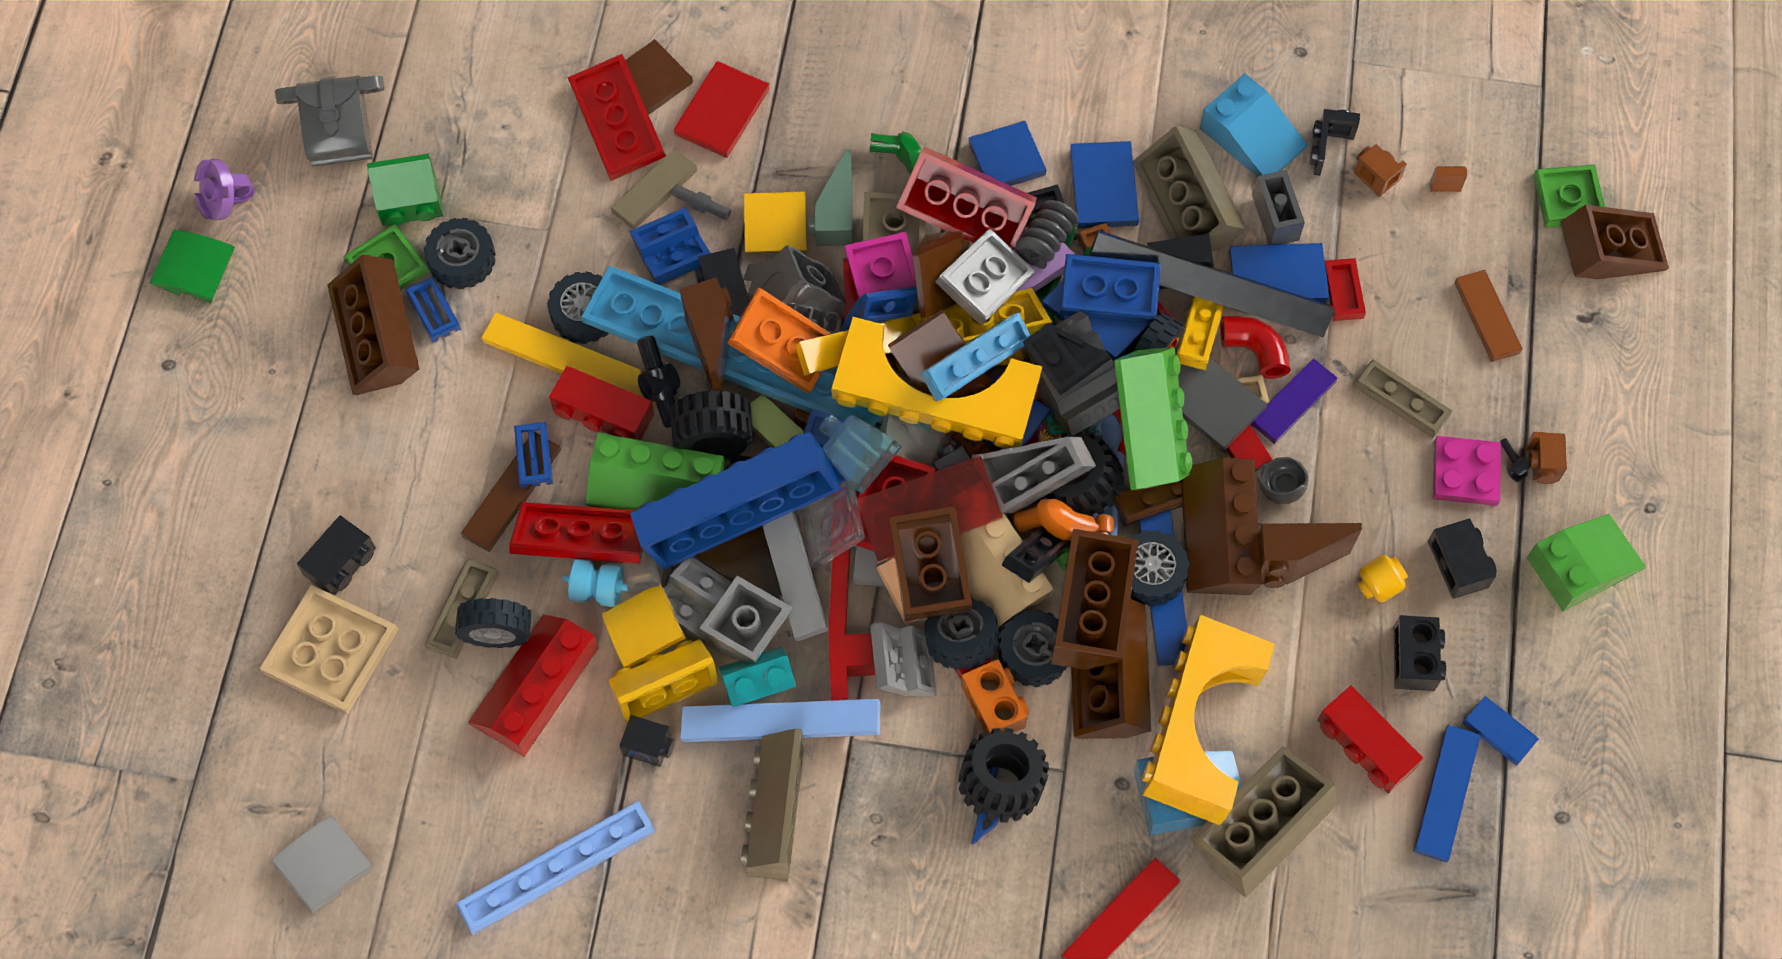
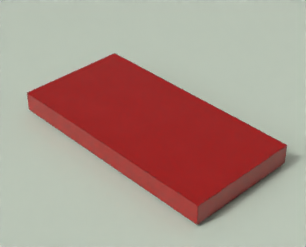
M623 54L567 77L611 181L666 157Z
M529 502L521 503L509 543L510 554L640 564L643 548L640 545L630 513L636 510Z

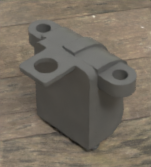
M382 76L320 78V81L297 83L296 86L275 90L277 104L298 103L304 151L311 167L373 158L364 94L384 91L385 87Z

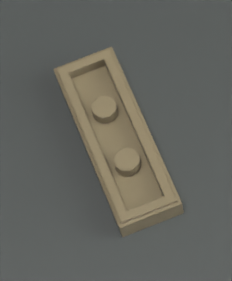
M674 148L611 207L612 213L629 227L636 229L672 195L676 185L682 186L697 172V166Z
M1373 359L1354 383L1355 388L1432 438L1436 436L1452 413L1451 409Z
M467 558L425 643L428 649L457 659L465 643L455 635L457 608L462 602H467V600L487 599L499 574L497 569Z

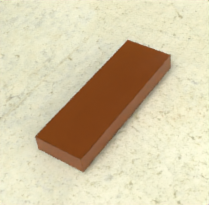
M1486 270L1456 278L1454 284L1490 361L1494 362L1520 354L1523 348Z

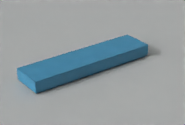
M1019 312L1012 314L922 371L921 375L935 401L943 400L1025 346L1023 341L1031 335Z

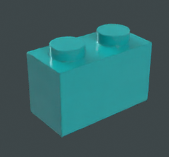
M782 647L762 653L755 663L739 660L718 667L732 707L796 687L788 656Z

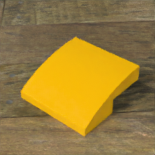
M805 192L744 193L746 254L779 253L786 245L794 247L801 252H807Z
M661 583L602 613L606 628L624 668L633 667L645 661L648 657L658 654L686 639Z

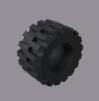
M702 391L678 399L671 406L672 446L678 449L724 456V459L729 458L730 454L738 455L745 452L753 443L750 402L739 394L727 391Z
M1080 431L1072 437L1082 438L1096 467L1092 468L1087 477L1081 482L1073 485L1066 483L1045 495L1046 499L1060 500L1075 512L1093 517V514L1096 512L1098 515L1105 512L1104 508L1107 505L1110 507L1114 505V496H1120L1122 489L1119 485L1124 484V476L1121 474L1124 470L1119 459L1100 436H1095L1093 432L1086 431L1083 435ZM1067 433L1060 435L1061 438L1071 437Z
M994 728L990 735L984 731L979 734L978 740L974 738L966 750L958 776L960 795H965L964 802L966 805H973V812L977 815L981 813L986 814L987 820L993 821L994 817L1000 818V823H1008L1010 817L1014 821L1022 819L1023 814L1028 816L1033 811L1034 806L1038 805L1049 776L1047 774L1049 763L1044 761L1046 754L1043 749L1037 750L1039 743L1034 739L1031 741L1027 740V734L1020 732L1019 735L1013 733L1014 729L1006 728L1005 732H1001L999 728ZM991 766L1007 769L1019 781L1014 783L999 781L989 773L988 769Z

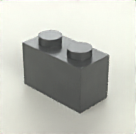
M1287 170L1257 176L1252 197L1269 245L1299 241L1305 221Z

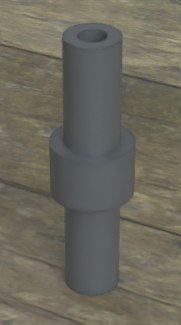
M676 185L672 191V196L692 204V208L699 212L705 213L707 211L724 220H727L731 214L730 208L712 201L711 196L702 192L695 193L679 185Z

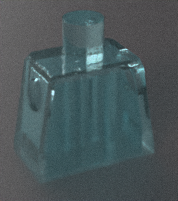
M830 415L820 426V431L830 438L823 446L822 451L846 481L861 494L865 492L902 448L891 436L854 415L848 416L843 424L833 415Z

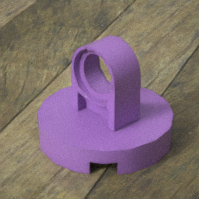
M220 159L201 160L196 168L194 182L200 181V193H195V200L199 211L206 219H226L230 215L234 203L244 202L255 193L248 175L230 174L228 167Z

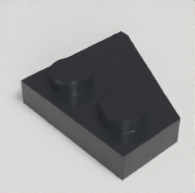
M1050 323L1023 341L1025 347L1038 365L1042 366V371L1060 395L1112 359L1107 351L1100 350L1086 343L1083 339L1070 335Z

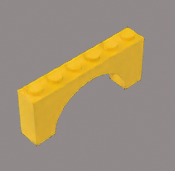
M856 317L852 318L831 388L832 399H836L838 404L851 408L855 407V405L866 407L869 412L879 416H886L887 413L900 416V420L909 424H918V422L930 424L932 429L943 433H949L950 430L963 433L965 438L973 441L990 440L995 442L996 446L1003 449L1022 446L1042 366L1010 359L1002 376L982 392L967 397L944 398L943 400L935 401L933 396L909 386L891 368L883 348L884 325Z
M1200 615L1193 626L1188 624L1183 634L1181 643L1186 644L1184 652H1179L1174 665V670L1178 671L1177 678H1172L1168 686L1166 697L1171 698L1169 706L1165 705L1158 720V724L1163 727L1161 733H1156L1152 741L1150 752L1154 753V758L1152 762L1148 761L1141 780L1146 782L1143 796L1221 825L1232 810L1239 781L1230 778L1220 771L1203 751L1195 730L1194 713L1196 702L1202 693L1219 684L1239 682L1258 686L1268 671L1275 644Z

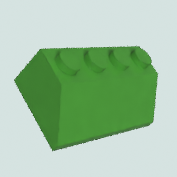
M1175 347L1137 350L1114 360L1130 489L1148 488L1178 482L1190 475L1192 469V457L1187 452L1188 425L1186 420H1183L1184 392L1182 388H1179L1178 375L1181 366L1179 357L1175 355Z
M598 433L589 466L586 506L638 510L640 506L647 502H656L669 496L676 489L687 488L698 483L701 478L707 475H715L724 471L726 468L724 456Z

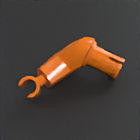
M1057 499L1040 500L1037 507L1021 512L1018 511L1014 514V523L1020 532L1043 526L1049 533L1063 541L1071 540L1073 529L1108 534L1114 530V518L1112 516L1098 515L1094 519L1092 516L1075 512Z

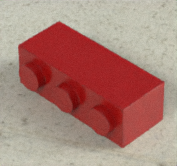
M567 365L549 396L554 413L563 419L570 420L573 418L582 422L587 429L594 432L601 430L613 436L640 441L655 415L651 400Z
M1352 685L1325 707L1317 719L1322 732L1328 738L1336 739L1343 746L1344 753L1349 760L1355 764L1359 763L1368 772L1370 781L1376 787L1384 788L1388 793L1417 769L1424 759Z

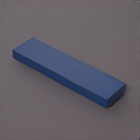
M1447 725L1445 728L1414 848L1415 853L1446 863L1449 861L1480 734Z

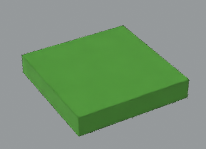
M1595 164L1535 169L1533 178L1545 228L1561 226L1560 221L1584 205L1605 207Z
M396 224L343 256L348 265L353 263L362 254L392 259L398 276L400 290L430 272L427 264Z

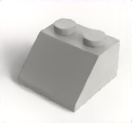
M736 576L699 629L706 644L732 659L755 663L792 611V607L741 577Z

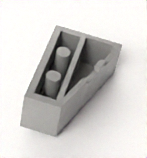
M1064 437L1016 448L972 455L1001 514L1016 513L1096 467L1081 437Z

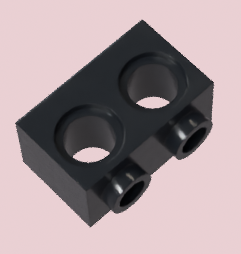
M1399 615L1393 626L1394 688L1435 691L1441 680L1444 681L1446 677V662L1441 660V649H1444L1445 630L1440 629V618ZM1413 633L1424 635L1427 642L1421 643L1417 641ZM1414 664L1423 665L1427 669L1428 674L1418 673L1414 668Z

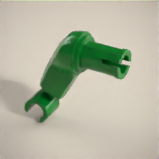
M904 131L898 133V136L871 133V142L883 144L870 143V152L897 154L896 157H899V160L905 164L911 176L922 151L914 136Z

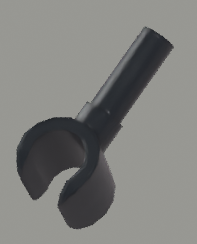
M1507 438L1500 441L1501 445L1512 462L1507 467V472L1512 480L1519 482L1528 475L1530 463L1526 458H1520L1516 454Z

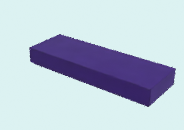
M1313 358L1267 404L1266 410L1251 425L1273 444H1276L1336 383L1338 378Z

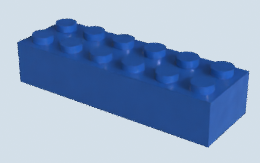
M811 432L795 435L788 442L775 448L764 449L759 455L749 460L733 463L727 470L718 474L707 475L701 478L698 483L687 488L676 489L669 496L656 502H647L640 506L638 510L631 512L630 516L641 547L664 570L695 556V554L707 551L836 493L841 488L829 457Z

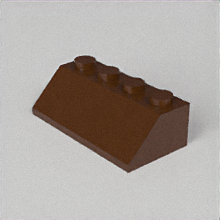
M362 254L327 284L353 395H360L402 384L419 370L418 358L394 262L392 259Z
M1220 458L1193 464L1190 475L1181 480L1184 546L1188 555L1187 561H1189L1186 578L1187 593L1251 595L1262 584L1255 460Z
M1073 529L1051 664L1085 670L1122 661L1138 539Z
M1130 599L1122 661L1085 670L1071 668L1074 738L1126 739L1151 732L1145 604Z

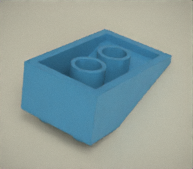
M1245 73L1203 110L1199 129L1256 176L1282 171L1307 148V143L1269 93Z
M1233 751L1205 752L1209 760L1220 771L1230 778L1239 781L1238 791L1242 785ZM1154 757L1138 759L1134 775L1149 836L1203 826L1207 822V820L1143 796L1146 782L1141 780L1148 761L1152 762Z

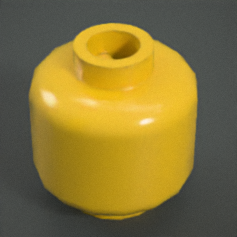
M1382 554L1359 569L1361 581L1357 583V586L1367 600L1373 597L1377 602L1384 603L1405 589V579L1408 578V575L1395 556L1389 558L1387 555Z

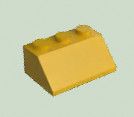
M698 639L694 642L692 640L684 641L667 654L652 655L644 661V664L633 669L631 667L623 668L617 671L613 678L608 679V682L625 722L628 724L631 715L640 718L648 716L717 685L718 679L712 656L701 639Z

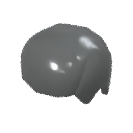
M1279 457L1263 465L1258 479L1260 488L1267 499L1277 504H1290L1299 500L1307 490L1309 476L1307 470L1299 461L1291 457Z

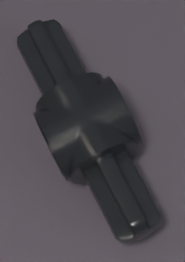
M653 335L644 336L637 341L644 368L640 370L641 374L638 375V386L646 399L656 402L662 424L665 428L671 427V406L674 405V395L677 394V389L680 387V378L672 364L662 362L655 337Z

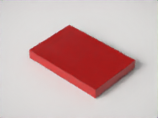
M716 61L676 124L674 135L728 158L770 90L769 83Z

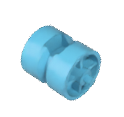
M575 559L570 576L564 575L563 582L569 583L568 598L569 601L586 603V601H591L594 597L600 606L615 607L618 605L622 591H628L629 585L623 584L622 565L607 563L597 570L596 565L592 564V561Z

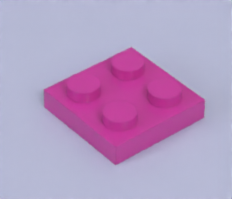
M906 232L845 245V254L858 299L865 293L916 286L913 255Z
M1437 436L1434 441L1433 499L1497 506L1500 502L1501 442Z

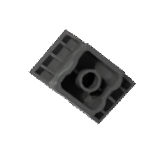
M786 245L770 261L748 264L743 279L752 281L748 294L753 295L757 288H761L831 334L838 333L841 324L838 312L846 305V302L832 270L823 263L807 257L794 247Z
M1079 311L1056 325V327L1064 332L1083 339L1086 343L1100 350H1105L1099 334L1092 330L1089 317L1085 313ZM1025 346L1021 348L1024 361L1038 365ZM1111 360L1062 395L1057 392L1045 373L1041 371L1037 393L1044 405L1050 408V416L1055 425L1059 423L1063 431L1071 437L1120 408L1115 364Z

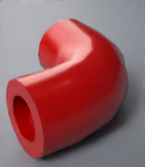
M1221 317L1220 340L1223 348L1243 347L1251 350L1256 355L1259 374L1263 375V378L1277 379L1290 373L1289 354L1283 338L1270 325L1250 317Z

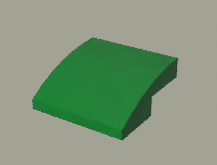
M173 229L150 284L179 296L183 292L211 304L235 246L200 234Z

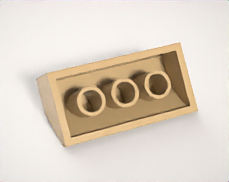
M982 480L954 496L940 508L955 507L970 595L976 601H982L986 603L987 607H991L993 614L997 618L998 629L1004 626L1007 621L1010 622L1016 614L1020 615L1023 611L1030 610L1049 598L1054 589L1043 572L1032 582L1028 583L1001 566L1005 557L1019 546L1022 540L1005 514L1000 513L992 495Z

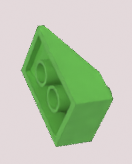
M1610 514L1571 526L1536 543L1527 556L1528 561L1563 612L1646 568Z

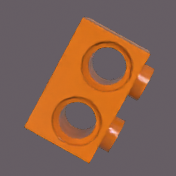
M997 659L962 675L961 687L983 732L986 731L990 735L994 728H999L1001 732H1005L1006 728L1014 729V733L1026 728L1027 715L1030 714L1029 709L1022 696L1017 698L1012 686H1015V682L1008 667L1002 668ZM991 680L998 685V688L988 691L981 686V683ZM1000 709H1006L1012 713L1013 717L1008 720H1001L995 713Z

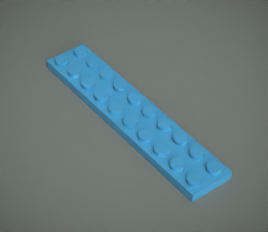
M609 265L581 316L582 322L637 344L640 338L653 335L660 354L704 371L685 321L680 293ZM733 314L734 320L729 322L731 333L740 316ZM729 345L724 379L809 413L813 408L872 428L874 431L879 423L877 422L879 415L869 412L868 408L855 405L853 408L845 407L838 404L836 399H832L831 388L838 367L822 371L812 391L807 394Z

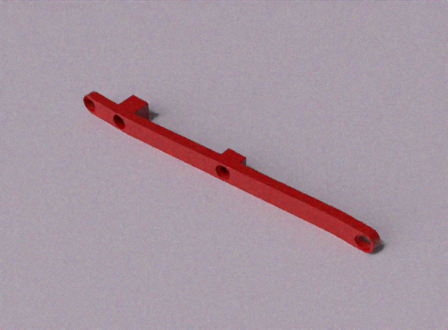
M843 258L846 319L851 308L857 302L858 297L847 258ZM867 450L853 491L840 487L841 490L836 492L828 632L831 701L848 700L847 677L875 675L871 633L846 634L850 544L842 541L852 515L853 493L860 492L869 467V450Z

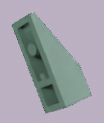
M851 150L844 151L815 203V216H809V233L816 235V246H845L853 244Z

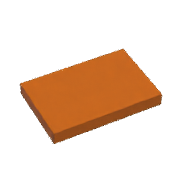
M757 288L726 343L808 394L812 391L822 371L804 376L795 344L830 335L831 333L763 289Z

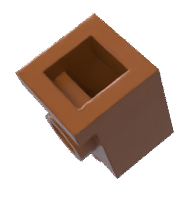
M1375 144L1373 147H1365L1356 158L1358 162L1354 174L1381 197L1401 180L1407 164L1403 160L1397 163L1391 153Z
M1533 432L1525 445L1526 451H1529L1528 461L1530 468L1533 469V480H1537L1541 484L1559 482L1567 470L1566 435L1562 433Z

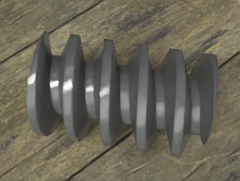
M1045 201L1041 205L1040 210L1035 214L1034 220L1029 223L1028 229L1023 232L1022 238L1017 241V254L1026 263L1040 269H1045L1047 266L1046 261L1050 262L1054 259V252L1060 250V243L1066 241V234L1071 233L1072 225L1077 224L1079 220L1077 213L1060 201Z

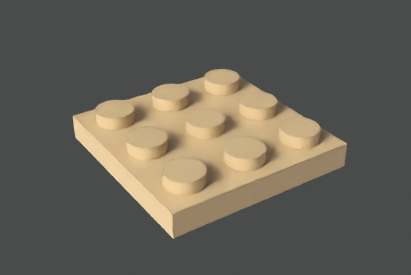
M311 585L259 669L263 674L349 714L399 629L397 625Z

